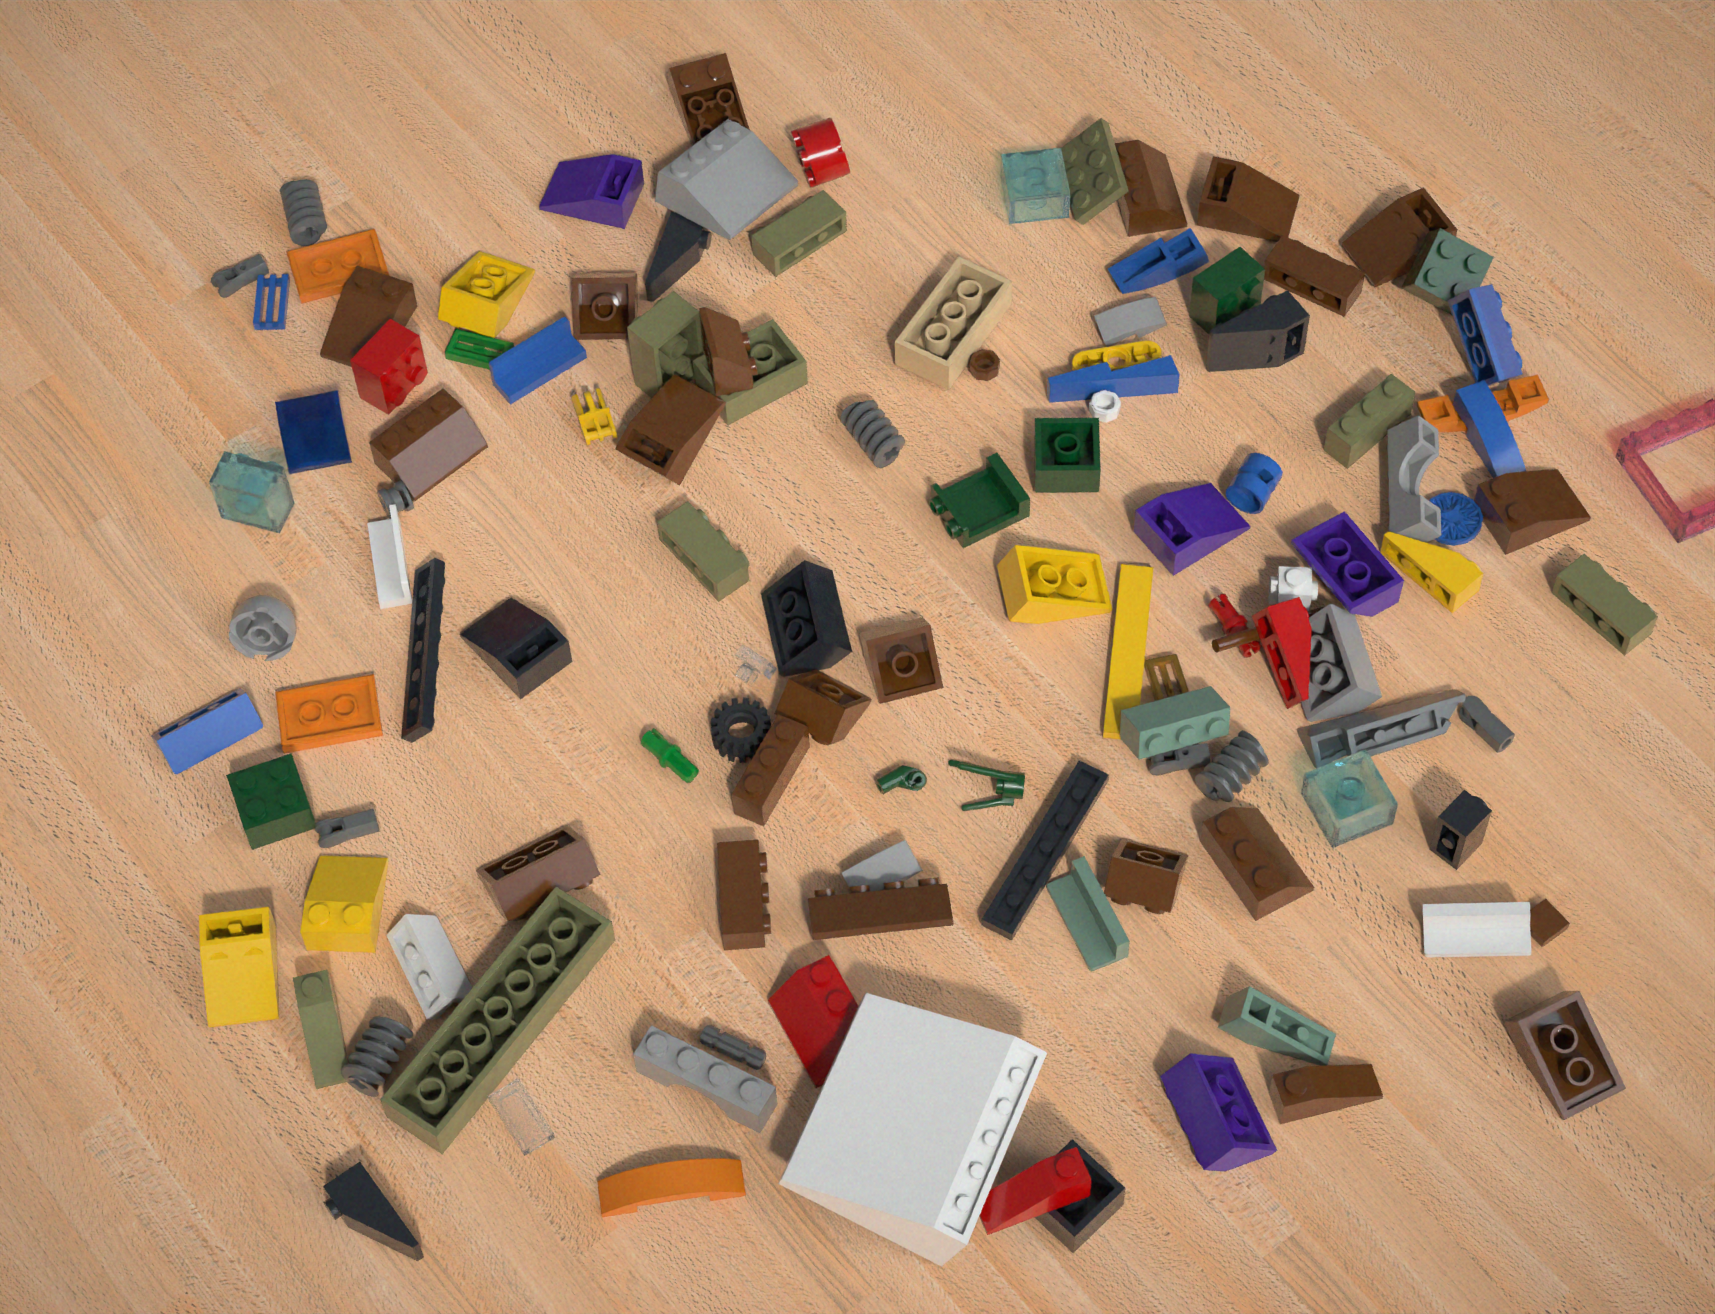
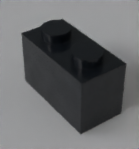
M1463 790L1438 816L1429 850L1457 870L1483 843L1492 810L1488 808L1481 798L1472 796L1466 790Z

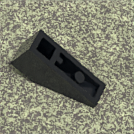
M671 212L645 281L647 301L654 302L700 261L704 249L708 250L711 244L712 233L707 228L676 212Z
M358 1162L323 1186L328 1197L323 1203L334 1220L341 1217L348 1228L416 1261L424 1258L419 1243L361 1162Z

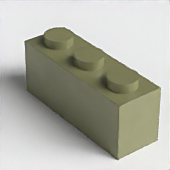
M822 190L818 194L808 197L793 210L783 213L768 226L758 229L752 235L753 256L777 277L847 231L846 211Z
M1390 374L1327 428L1324 451L1348 469L1388 434L1389 429L1399 425L1411 415L1415 391L1393 374Z
M687 501L657 521L659 540L718 602L749 582L748 567L750 563L742 551H736L730 545L723 531L720 529L716 531L710 525L708 517L701 509L696 510Z
M1586 554L1581 555L1556 576L1552 594L1624 656L1652 634L1658 618L1652 608L1638 600L1623 583L1617 582L1604 570L1600 563L1591 560Z

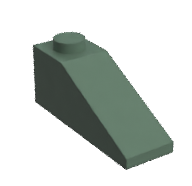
M1250 986L1227 996L1218 1024L1219 1029L1247 1044L1320 1066L1328 1065L1336 1034Z

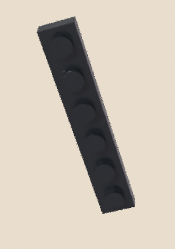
M433 558L416 569L414 576L401 739L411 743L430 733L435 723L434 704L437 695L436 678L439 667L438 652L441 640L440 625L443 612V587L445 585V562L437 558Z
M1078 761L981 919V926L1013 940L1107 785L1109 774Z

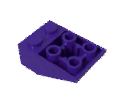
M610 154L559 162L540 203L539 210L625 229L644 186L642 160Z
M1212 483L1161 494L1135 511L1134 533L1174 576L1248 531L1251 526Z

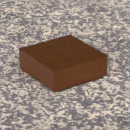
M1544 899L1530 910L1531 937L1541 947H1544L1569 927L1570 923L1547 899Z

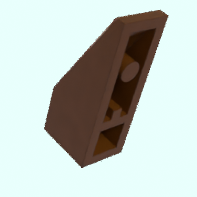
M1372 1064L1305 1066L1273 1074L1269 1089V1095L1280 1124L1383 1099V1093Z

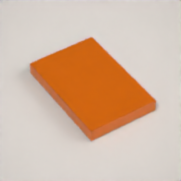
M375 229L286 251L301 304L341 294L357 266L389 276Z
M374 674L275 692L281 745L284 754L383 736Z

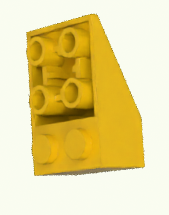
M269 907L199 915V947L208 1027L279 1019L276 924Z

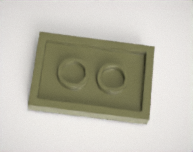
M1100 118L1056 152L1075 220L1082 225L1129 192L1109 123L1104 119Z

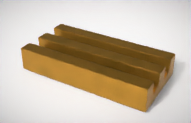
M1177 654L1148 659L1144 662V668L1155 701L1164 699L1155 672V666H1158L1167 697L1175 696L1165 664H1171L1180 694L1189 692Z

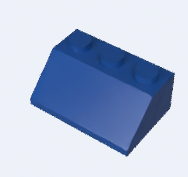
M1493 284L1467 290L1448 300L1475 383L1485 380L1487 385L1491 386L1522 375V359L1520 354L1514 349L1511 340L1512 329L1510 324L1504 320L1501 311L1502 300L1499 293L1494 290Z

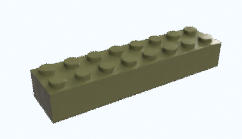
M555 887L380 1099L386 1117L443 1154L614 943L615 936L612 921L558 887Z

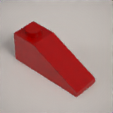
M1300 597L1268 606L1252 615L1287 709L1308 700L1312 627L1309 622L1308 611L1303 606Z
M1077 1147L1043 1159L991 1189L979 1215L986 1234L990 1235L1089 1197L1091 1177Z

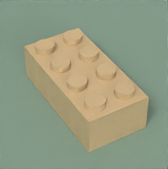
M959 256L896 339L895 365L949 390L970 362L971 355L979 350L1012 305V281Z

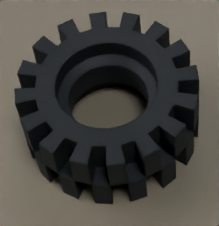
M743 697V703H738L737 698H733L731 706L725 701L721 704L722 711L717 708L714 711V717L711 718L713 746L715 750L719 749V755L723 758L728 754V761L734 762L735 757H739L740 763H746L745 757L749 756L752 760L771 727L770 715H767V709L764 706L760 708V703L756 700L750 705L749 698ZM737 723H749L754 727V732L744 738L733 737L728 731L732 725Z

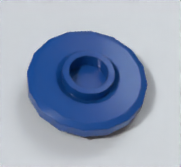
M1448 492L1438 494L1429 500L1441 509V536L1434 539L1437 542L1452 546L1462 545L1475 539L1481 531L1483 516L1480 507L1473 499L1464 494Z

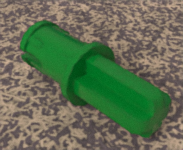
M654 728L652 731L649 730L644 734L641 739V745L659 760L661 767H669L686 783H691L699 770L681 754V748L678 745L670 743Z

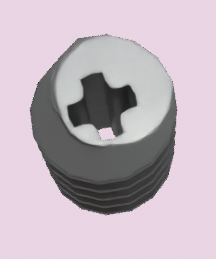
M308 179L290 181L280 188L290 238L295 244L300 246L315 244L327 229L318 186L314 181Z
M875 400L854 402L844 409L840 416L843 425L846 426V429L853 435V438L860 444V447L866 452L877 468H884L895 461L905 444V438L902 435H898V429L895 426H891L892 422L888 417H885L882 409H878V404Z
M1242 730L1238 733V737L1233 738L1230 744L1221 750V754L1216 755L1212 759V763L1204 767L1203 772L1196 775L1195 781L1200 791L1206 797L1214 801L1222 799L1225 802H1231L1234 799L1233 793H1240L1243 790L1242 784H1249L1251 782L1250 775H1258L1260 773L1259 766H1267L1269 760L1259 741L1250 733Z
M375 1016L370 1019V1028L363 1031V1040L356 1043V1052H352L349 1055V1064H345L341 1069L343 1078L353 1088L371 1097L379 1095L378 1091L372 1087L373 1084L384 1086L386 1083L379 1073L391 1074L393 1071L386 1061L398 1062L400 1059L393 1049L403 1051L407 1047L400 1037L408 1039L413 1037V1032L405 1025L381 1016Z

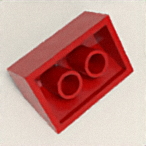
M830 955L798 969L768 999V1004L815 1088L823 1085L858 1008L856 1000Z

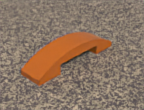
M1538 374L1510 380L1507 383L1506 389L1492 392L1507 421L1528 414L1549 401ZM1448 395L1417 401L1421 417L1436 427L1438 432H1461L1468 430L1453 406L1454 400L1450 401Z
M703 1158L670 1161L627 1170L597 1181L602 1217L638 1212L637 1206L709 1196L710 1201L746 1196L742 1163L739 1159Z

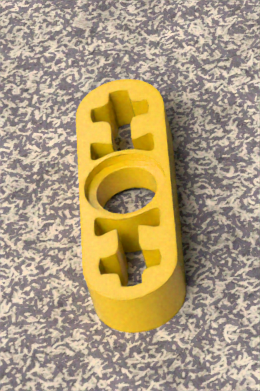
M1149 340L1082 351L1073 357L1072 371L1085 368L1081 366L1083 364H1087L1088 367L1100 364L1099 361H1103L1102 363L1107 362L1111 371L1161 358L1162 351L1157 343ZM1142 354H1148L1151 359H1146L1145 355ZM1113 357H1120L1125 363L1121 366H1113L1108 360Z

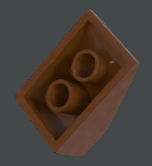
M357 266L342 290L320 356L351 367L350 360L389 319L405 327L417 308L413 284Z
M1558 469L1505 473L1478 484L1474 499L1481 509L1484 524L1505 555L1588 522L1591 519V516Z
M1563 991L1503 1021L1520 1057L1562 1120H1566L1626 1089L1580 991Z

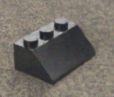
M804 560L761 593L780 676H792L815 669H829L852 652L833 570Z

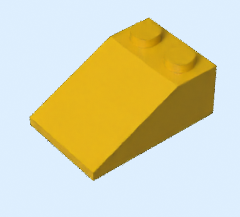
M479 251L442 286L438 319L448 322L453 327H463L475 331L477 334L495 338L507 326L535 274V269Z
M1015 545L997 565L1010 622L1042 624L1106 614L1113 610L1099 554Z
M319 857L305 899L300 929L307 951L376 953L388 858Z

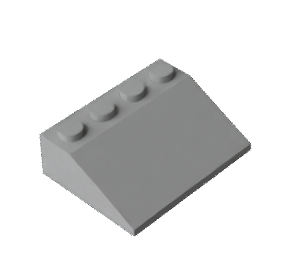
M727 119L658 172L655 202L731 240L796 188L798 180L753 131Z

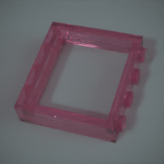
M1713 398L1704 405L1692 410L1690 408L1685 409L1675 417L1665 421L1658 420L1650 427L1639 432H1630L1629 436L1620 440L1615 457L1677 543L1715 528V500L1682 513L1641 456L1714 426L1715 400Z

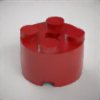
M832 118L822 119L791 131L796 148L801 147V149L796 150L800 165L805 169H809L805 171V175L810 188L850 174L845 151L842 150L841 140Z

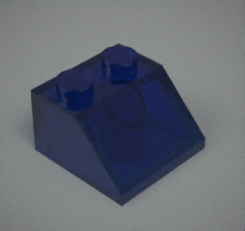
M338 390L275 402L289 474L352 463L345 417Z

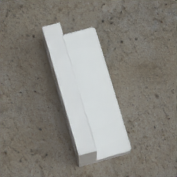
M396 504L389 505L391 519L367 523L380 609L412 604L413 601L401 523Z
M1530 902L1423 904L1425 957L1531 955Z
M405 914L386 935L426 1019H438L453 1002L460 1003L472 989L437 916Z

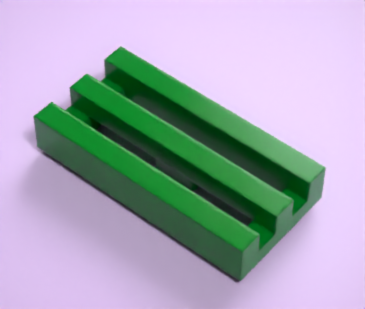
M455 329L445 350V357L448 360L490 370L489 362L513 348L514 343ZM458 341L473 344V346L458 343ZM485 347H486V348H490V349H494V350H498V351H502V353L495 352V351H491V350H487V349H485Z

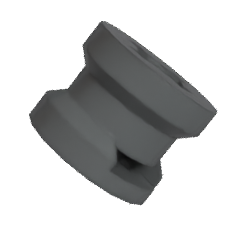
M401 480L394 483L393 487L388 490L382 488L377 491L380 503L389 519H391L389 505L396 504L398 512L403 510L408 512L414 509L411 497Z

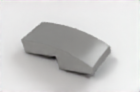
M1156 297L1130 302L1094 316L1107 347L1134 334L1140 338L1167 326Z
M904 840L842 872V875L849 887L869 885L870 891L884 890L883 883L905 881L923 870L907 841Z

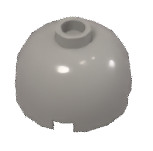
M257 595L248 598L233 613L229 625V640L235 649L246 657L254 659L255 655H268L264 661L283 658L291 650L296 635L295 617L288 605L277 598L267 595Z

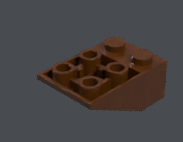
M726 53L669 68L667 75L669 87L692 146L727 119L749 129Z
M1213 156L1199 202L1197 226L1278 242L1282 235L1289 237L1300 195L1243 162Z
M1423 187L1395 200L1343 241L1342 247L1360 270L1365 272L1367 279L1376 288L1409 273L1428 232L1441 228L1456 236L1458 229Z
M674 374L630 421L615 449L680 486L727 402Z

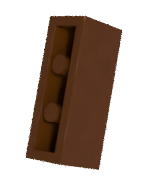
M1282 235L1267 256L1264 264V280L1343 317L1346 316L1362 292L1365 272Z
M777 715L732 792L735 815L763 827L765 826L810 748L808 726L782 715Z
M759 840L717 842L724 951L766 948L765 935L771 934L770 913H763V904L770 903L769 886L768 883H762L761 873H768L767 853L760 852Z

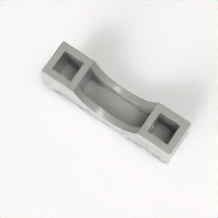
M1418 415L1388 430L1389 532L1427 543L1441 536V509L1419 495V487L1424 472L1439 456L1438 429Z
M652 1025L633 1053L636 1072L666 1087L677 1084L691 1088L716 1103L730 1119L758 1133H761L778 1104L775 1086Z

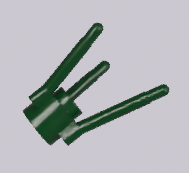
M956 760L948 761L949 766L957 767L960 770L997 778L996 794H1002V798L964 804L961 806L962 811L1001 805L1013 806L1014 799H1023L1025 773L1001 771Z

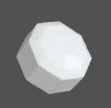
M1106 390L1093 394L1089 403V412L1092 417L1099 418V421L1105 423L1117 419L1121 408V401L1116 393Z

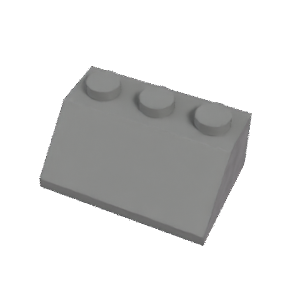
M1329 604L1309 617L1312 627L1308 700L1302 702L1307 721L1313 722L1356 714L1380 699L1382 694L1355 614Z

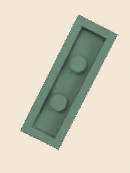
M1085 856L1073 860L1071 874L1048 883L1047 891L1088 969L1095 971L1127 958L1130 941Z

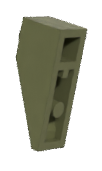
M328 970L293 977L298 1010L316 1089L347 1082L341 1074L342 1067L348 1064L335 990Z

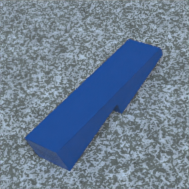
M1171 355L1111 371L1108 363L1104 362L1047 378V399L1049 403L1091 400L1093 394L1102 390L1116 393L1118 398L1178 393L1180 374Z

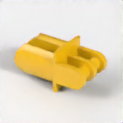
M600 388L595 389L598 409L595 407L590 391L583 392L587 410L585 414L578 395L571 396L580 423L581 434L586 445H590V441L597 439L600 442L604 441V437L607 436L617 437L610 409L605 403Z

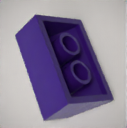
M1345 511L1291 540L1293 547L1349 613L1373 617L1399 602L1404 583L1403 578Z
M1190 1053L1160 1076L1166 1088V1095L1173 1103L1180 1118V1126L1188 1135L1195 1150V1158L1203 1170L1226 1172L1272 1155L1277 1151L1234 1058Z

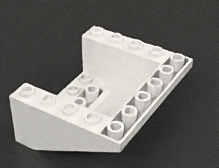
M866 993L862 997L778 1184L942 1267L968 1244L1047 1052L1013 1035Z

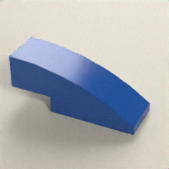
M1189 228L1165 243L1162 238L1157 239L1108 268V271L1122 294L1172 281L1210 261L1192 229Z
M1485 380L1456 390L1453 406L1468 428L1466 437L1491 476L1495 478L1505 473L1525 472L1526 468L1513 433Z

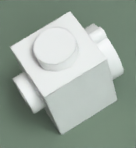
M1279 566L1277 577L1270 576L1269 605L1300 597L1303 606L1309 611L1311 600L1317 601L1318 581H1312V568Z

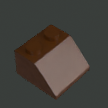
M576 273L572 277L574 338L576 340L629 339L627 327L638 314L637 273Z
M706 307L699 308L703 349L716 396L753 389L752 376L758 375L754 356L748 357L747 351L751 350L748 333L741 332L738 320Z
M923 617L859 633L866 666L879 704L944 688L931 625Z
M815 669L788 679L774 714L782 715L808 726L809 733L814 741L823 745H831L845 739L868 708L872 699Z
M1121 839L1111 857L1104 894L1106 897H1110L1111 901L1116 904L1131 905V903L1145 906L1144 909L1151 913H1171L1176 902L1188 855Z

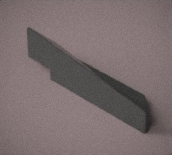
M1451 689L1298 728L1297 732L1316 769L1347 755L1348 760L1354 762L1445 734L1451 725L1450 717L1457 705L1464 703L1466 696L1465 693Z

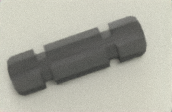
M712 1025L705 1026L700 1035L701 1044L711 1049L717 1047L718 1052L741 1063L746 1061V1065L755 1070L761 1069L767 1057L765 1050L756 1046L751 1048L749 1047L750 1043L727 1032L721 1034L719 1033L720 1029Z

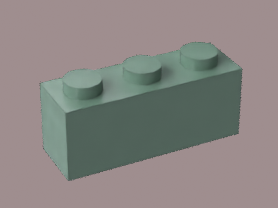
M1212 686L1124 709L1121 710L1120 738L1139 760L1229 735L1230 706Z

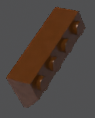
M939 877L918 879V887L905 888L904 881L883 883L884 890L870 891L869 885L849 887V894L835 895V888L814 890L815 897L808 898L812 940L953 926L947 883L939 884Z

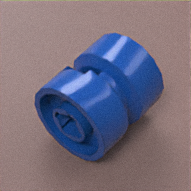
M1248 454L1226 489L1228 501L1245 513H1260L1282 478L1283 472L1276 461L1264 454Z

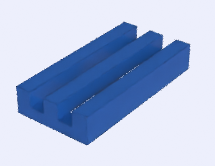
M276 274L270 275L268 279H265L264 275H258L253 317L255 330L286 329L290 287L288 274H282V278H277ZM269 287L266 320L262 322L265 288ZM276 287H281L278 322H273Z

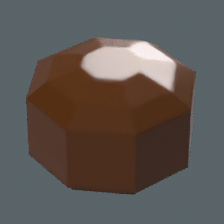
M981 349L971 355L969 372L976 380L989 381L998 376L1000 358L994 351Z

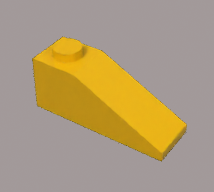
M1389 531L1384 534L1380 553L1451 613L1456 611L1479 591L1484 573L1475 562L1467 560L1460 553Z

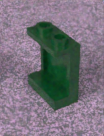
M998 453L986 457V469L943 490L937 483L931 485V498L928 499L929 506L935 516L940 515L945 522V529L950 538L953 540L957 539L962 548L970 546L1030 516L1029 495Z

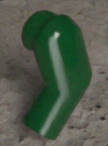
M904 765L875 780L878 790L883 795L896 787L918 791L927 783V777L924 772Z

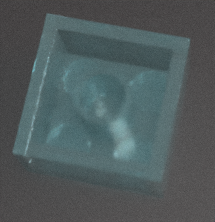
M1061 148L1001 154V183L1009 224L1069 218L1070 190Z
M224 451L209 480L220 516L226 520L280 533L295 504L284 467L273 461L264 462L250 458L242 453L233 454Z
M1366 749L1304 774L1301 795L1332 848L1394 823L1398 803Z

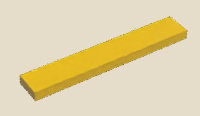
M1121 564L1103 738L1121 740V710L1140 705L1154 567Z

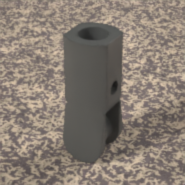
M258 254L232 268L215 273L211 278V283L214 287L219 288L218 293L221 297L227 298L242 287L256 281L258 275H268L269 270L263 258Z
M1476 696L1466 697L1462 704L1463 707L1459 712L1461 721L1475 730L1497 753L1505 750L1513 742L1515 734L1499 718L1491 713L1480 698Z
M1201 743L1150 756L1147 759L1151 760L1152 763L1149 768L1150 773L1158 776L1179 770L1205 767L1210 763L1208 744ZM1171 758H1173V760H1171V761H1165V760H1164V759H1171Z
M374 809L344 817L321 820L314 827L315 831L320 833L321 838L318 840V844L321 848H331L351 839L380 832Z

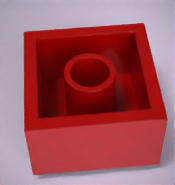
M389 319L350 360L359 397L388 415L397 406L403 404L407 395L416 385H420L424 381L428 373L420 336L392 319Z

